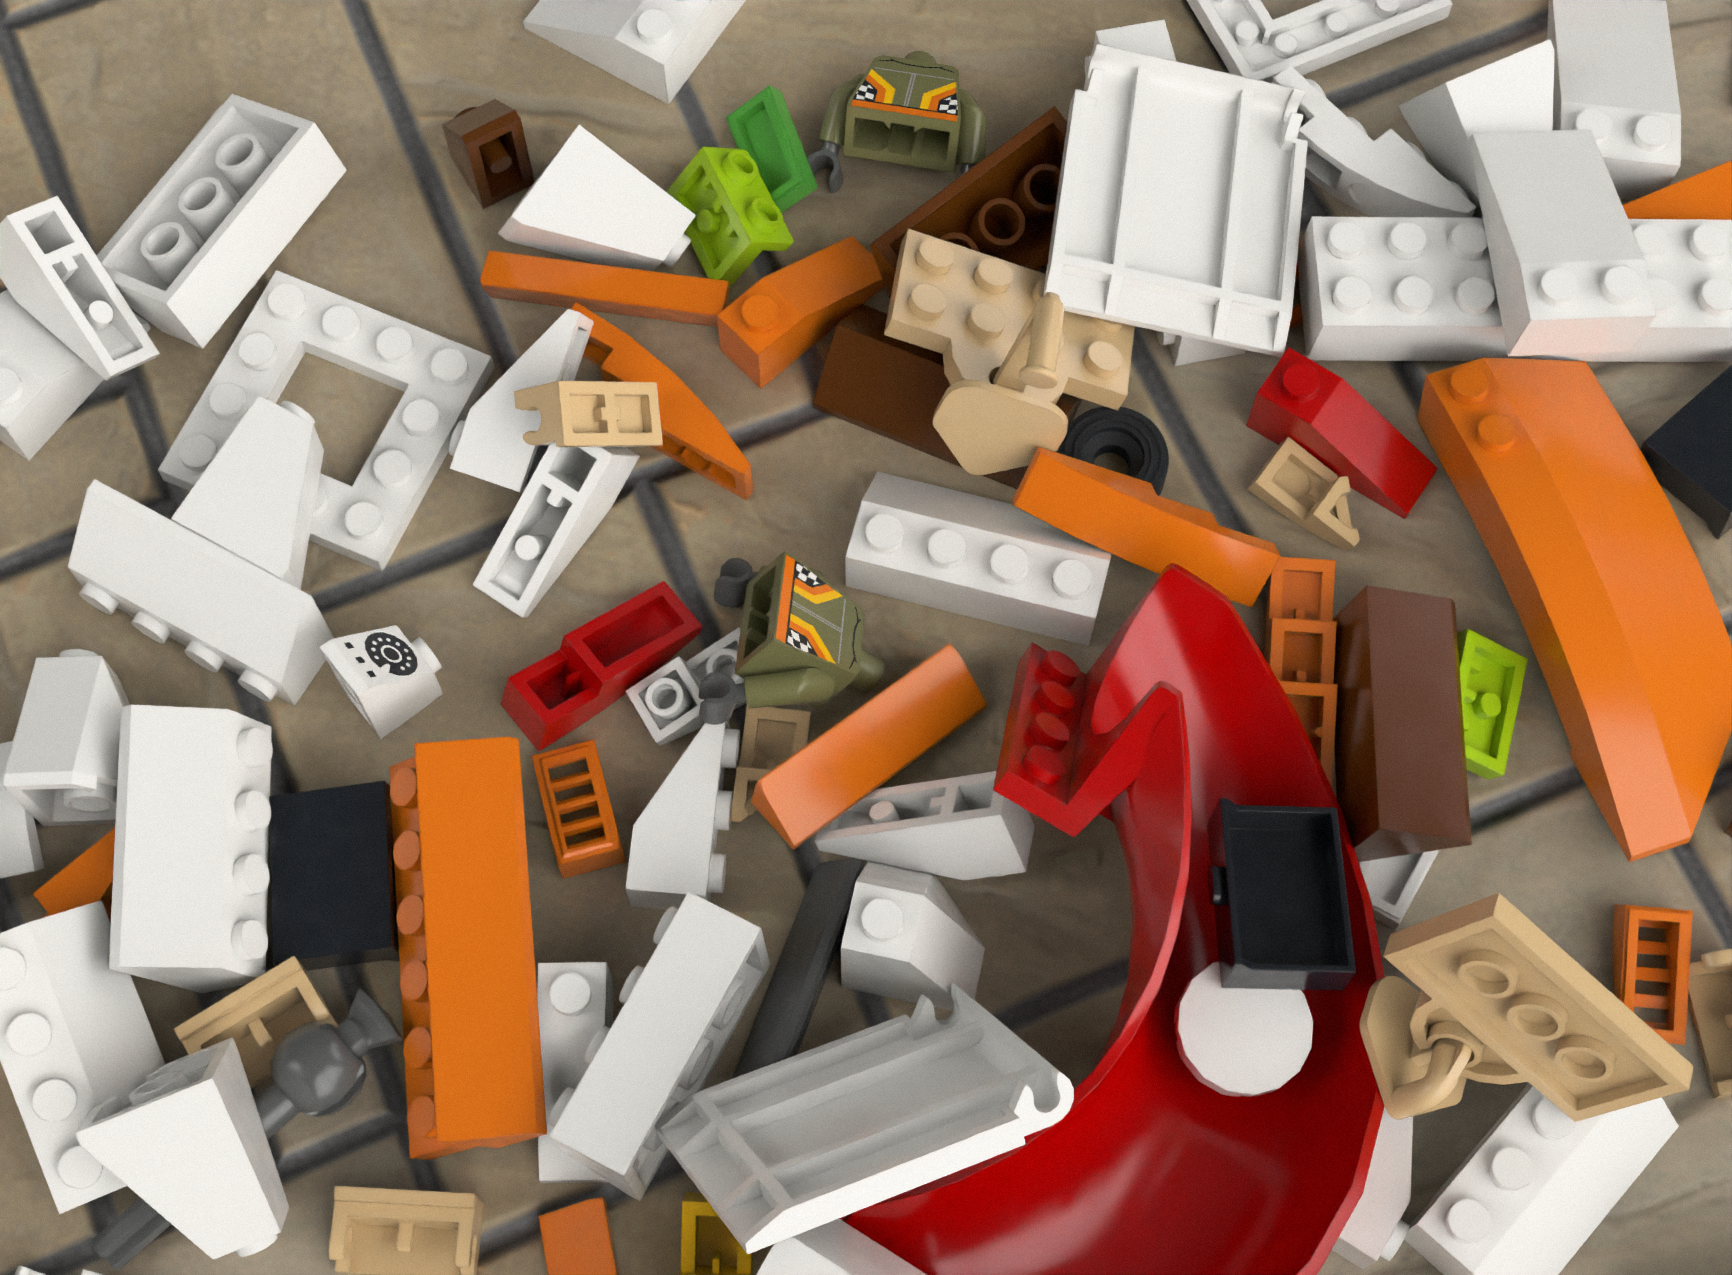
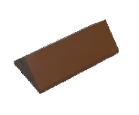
M1055 106L871 243L870 248L889 298H891L900 244L908 229L1035 271H1039L1048 264L1067 121Z
M861 304L836 326L813 400V408L962 467L933 426L934 412L945 391L951 386L944 374L943 354L884 335L887 314ZM1062 393L1056 406L1065 413L1069 425L1073 421L1082 399ZM1028 466L982 476L1018 489Z
M1366 585L1333 618V621H1337L1333 684H1338L1334 744L1336 796L1342 809L1358 862L1472 845L1455 603L1451 598Z

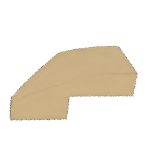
M1287 437L1279 444L1247 490L1277 512L1319 538L1345 551L1351 550L1356 546L1360 538L1358 528L1352 529L1346 498V495L1351 492L1348 476L1337 478V474L1290 437Z
M747 705L740 763L736 769L730 822L742 823L755 814L758 810L751 803L757 781L808 745L812 718L810 711L776 707L748 709Z

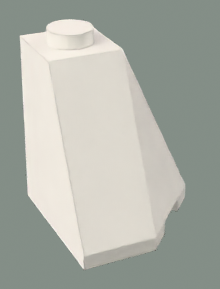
M1549 39L1448 81L1399 105L1403 117L1439 173L1448 181H1453L1460 185L1467 193L1469 200L1476 206L1472 218H1483L1469 144L1471 134L1550 131L1553 128L1554 48L1551 40Z
M578 125L511 213V217L504 223L498 234L505 240L595 264L654 271L662 262L671 268L680 258L692 240L684 232L696 215L586 129Z
M258 395L171 518L172 521L301 590L324 453L323 446L314 427L315 420L304 409L292 402L283 401L279 406Z
M70 649L60 652L59 657L36 658L6 764L3 787L42 826L115 824L121 707L130 705L119 677L102 656H98L96 653L88 650Z
M868 861L855 882L842 940L841 986L842 988L918 1003L921 994H924L930 999L933 1007L953 1011L952 983L958 985L975 1000L985 947L935 874Z
M233 1038L169 1062L147 1075L146 1079L148 1082L137 1087L129 1094L131 1102L123 1106L119 1096H115L87 1113L75 1133L81 1147L213 1260L236 1251L238 1257L249 1256L267 1248L276 1241L277 1234L282 1231L289 1205Z

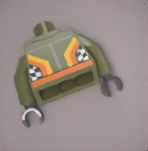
M924 51L911 52L905 59L884 55L874 58L865 74L857 75L832 92L818 141L823 143L822 149L813 152L807 160L814 178L820 170H833L829 179L831 193L837 192L843 184L844 177L838 159L840 148H843L844 156L954 173L955 167L959 166L961 167L960 176H962L985 158L986 115L969 91L959 89V73L955 67L937 64L934 57Z
M786 551L781 553L768 566H761L759 572H752L751 565L741 558H731L721 566L720 577L715 582L714 600L724 607L736 608L744 605L734 673L744 678V683L735 684L730 676L721 672L709 673L700 683L698 695L700 699H705L701 702L699 717L703 722L717 725L728 721L733 714L734 704L747 702L748 709L793 704L822 706L848 685L862 693H869L876 687L883 675L884 662L862 649L865 615L859 605L832 586L820 571L807 567Z

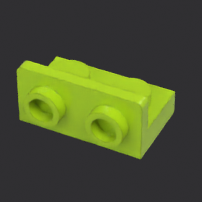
M702 146L666 191L696 215L685 230V233L692 239L690 243L708 279L729 281V287H731L763 250L787 251L794 243V239L783 220V215L774 203L759 173L757 164L744 149Z
M1470 629L1457 632L1466 768L1468 771L1488 780L1504 776L1528 659Z

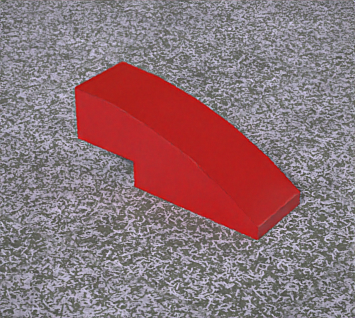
M662 581L563 636L559 650L508 677L501 706L539 752L624 696L626 690L651 675L701 632L703 626L668 584Z

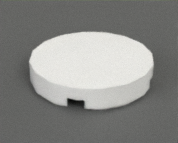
M1219 962L1212 963L1188 982L1175 1006L1176 1045L1181 1060L1199 1082L1222 1095L1252 1097L1277 1090L1300 1072L1312 1048L1313 1019L1306 997L1301 990L1221 988Z

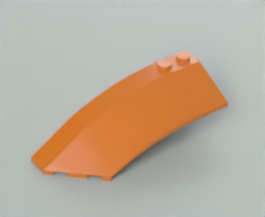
M1483 357L1427 374L1417 421L1468 510L1497 567L1554 700L1572 748L1569 755L1628 862L1689 843L1732 731V645L1698 559L1647 460L1586 361Z

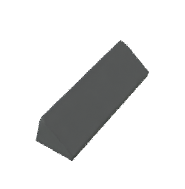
M854 858L828 861L818 864L815 868L732 1079L797 1055L844 935L855 882L864 868L862 861Z

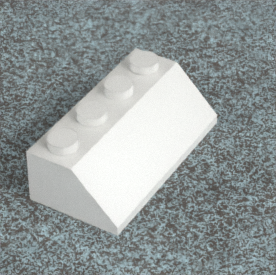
M231 94L97 254V257L130 308L162 332L203 349L347 170L315 122Z
M877 471L861 501L845 556L846 586L1089 646L1112 554L1015 507L1014 504Z
M96 479L87 488L68 563V568L83 587L79 595L93 607L106 614L112 615L117 608L134 617L131 621L133 626L159 643L164 644L168 637L185 645L187 647L184 650L185 654L207 670L217 673L220 667L223 666L240 676L238 683L258 698L271 702L276 695L295 706L326 661L320 646L330 639H334L313 597Z
M127 705L121 707L109 969L199 993L246 985L266 973V951L268 948L267 898L270 881L268 856L271 807L269 796L271 758L273 754L271 726L230 709Z
M689 891L679 909L671 906L662 916L653 937V942L658 945L645 968L637 965L629 974L619 996V1002L624 1004L612 1027L609 1028L603 1025L593 1037L584 1058V1062L589 1065L587 1071L576 1089L569 1086L563 1091L549 1119V1124L554 1127L549 1137L560 1151L639 1201L642 1199L669 1150L658 1136L655 1124L690 1094L702 1090L771 965L760 927Z
M102 900L34 920L0 933V1062L59 1214L127 1186L81 1147L75 1133L91 1109L115 1096H119L123 1106L131 1102L129 1094L137 1087L148 1082L146 1076L166 1065L131 974L109 969L111 922Z
M1528 1083L1410 1223V1228L1404 1240L1443 1275H1558L1679 1126L1662 1097L1574 1122L1534 1086Z

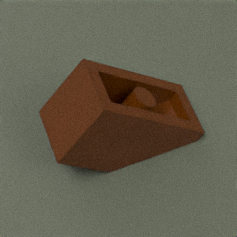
M493 99L479 107L467 108L458 113L454 119L442 124L450 156L482 209L531 186L535 182L521 118L515 109Z

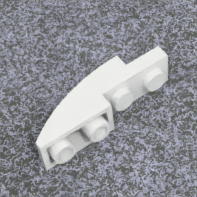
M1291 65L1273 78L1272 83L1306 91L1297 110L1298 114L1304 115L1297 139L1308 141L1305 176L1316 185L1369 217L1472 218L1476 206L1469 200L1464 189L1441 175L1427 162L1423 152L1416 145L1405 142L1391 128L1373 141L1368 137L1366 130L1360 122L1343 114L1326 98L1324 91L1315 81L1305 79Z

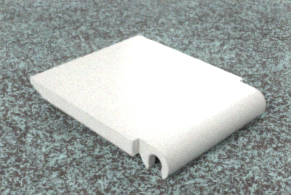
M1096 43L1089 60L1084 91L1075 89L1070 102L1043 296L1046 292L1058 294L1063 303L1064 311L1282 357L1285 352L1293 308L1308 141L1297 139L1304 116L1303 114H1298L1297 110L1306 91Z
M952 983L951 996L954 1002V1009L951 1015L944 1020H937L935 1018L932 1002L927 996L921 994L911 1018L904 1014L690 1094L655 1124L658 1136L745 1252L750 1254L1025 1145L1024 1136L1054 1125L1069 1112L1074 1100V1088L1070 1079L958 985Z

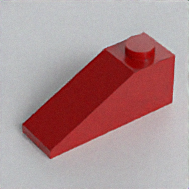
M1290 347L1287 348L1258 390L1246 424L1248 428L1277 445L1287 437H1290L1337 474V478L1348 476L1350 488L1403 519H1406L1438 469L1343 378Z

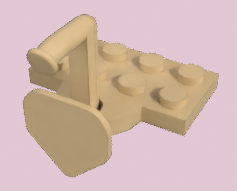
M908 229L900 244L884 335L943 354L944 374L951 386L945 391L934 412L933 426L967 473L979 476L1028 466L1038 446L1056 452L1063 442L1068 428L1067 416L1056 406L1062 393L1118 411L1128 393L1135 326L1064 311L1063 303L1058 294L1046 292L1043 296L1046 274Z
M1500 893L1390 934L1383 957L1416 984L1421 991L1419 993L1409 983L1397 976H1387L1375 981L1370 987L1361 1015L1360 1032L1384 1106L1392 1118L1401 1120L1457 1105L1462 1099L1467 1078L1476 1082L1500 1085L1529 1082L1574 1122L1689 1090L1694 1066Z

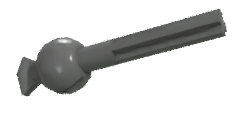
M361 988L357 991L347 1019L337 1028L333 1024L321 1021L303 1023L288 1032L276 1046L270 1061L271 1076L274 1081L254 1097L267 1141L300 1112L314 1117L334 1115L349 1106L362 1090L367 1075L366 1064L362 1056L371 1048L403 1040L391 1016ZM140 1197L93 1238L95 1242L93 1247L101 1257L106 1258L113 1269L119 1271L166 1230L171 1223Z

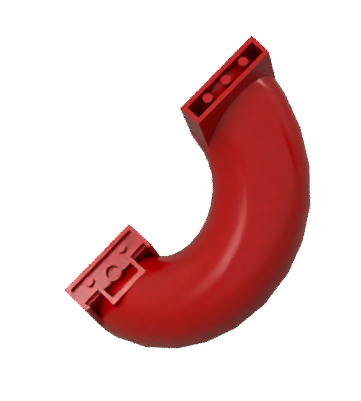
M1170 563L1152 584L1087 674L1080 671L1077 664L1067 655L1055 650L1047 651L1033 642L1018 661L993 791L1073 838L1098 814L1115 824L1129 880L1132 917L1127 984L1116 1023L1098 1064L1092 1073L1074 1089L1073 1103L1069 1112L1062 1120L1052 1126L1024 1136L1025 1145L848 1214L842 1220L927 1275H1316L1321 1270L1364 1192L1385 1107L1360 1032V1019L1370 987L1375 981L1385 977L1370 895L1342 809L1299 716L1241 617L1227 596L1180 565ZM1220 798H1227L1237 805L1335 807L1338 812L1356 973L1344 991L1301 990L1306 997L1313 1019L1312 1048L1300 1072L1273 1092L1252 1097L1222 1095L1199 1082L1183 1063L1176 1045V1022L1174 1023L1175 1006L1187 983L1212 963L1219 962L1214 905L1210 904L1208 889V868L1211 864L1207 824Z

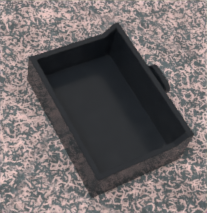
M1732 364L1643 442L1640 449L1659 484L1705 520L1713 536L1718 540L1732 528Z
M384 780L269 796L271 807L270 854L273 963L279 965L295 956L303 967L309 971L384 960L399 961L390 785Z
M1220 798L1209 819L1207 830L1211 864L1208 868V889L1210 904L1214 905L1221 988L1344 991L1356 973L1337 808L1237 805L1227 798Z

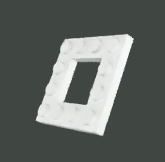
M1187 0L1230 74L1272 83L1273 78L1289 65L1301 75H1305L1448 18L1453 5L1451 0H1322L1272 20L1261 0Z
M276 270L158 468V471L164 481L191 491L257 396L261 395L274 403L277 402L305 352L404 391L405 393L352 486L320 473L309 541L383 571L448 454L451 436L456 425L461 420L466 421L469 409L476 403L495 367L492 356Z

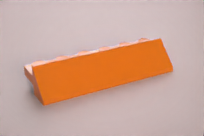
M510 736L414 743V757L389 767L410 1159L433 1160L474 1147L501 1148L547 1134L519 739Z

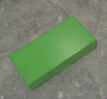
M769 85L726 116L737 149L746 150L755 161L759 173L781 213L818 188L780 90Z

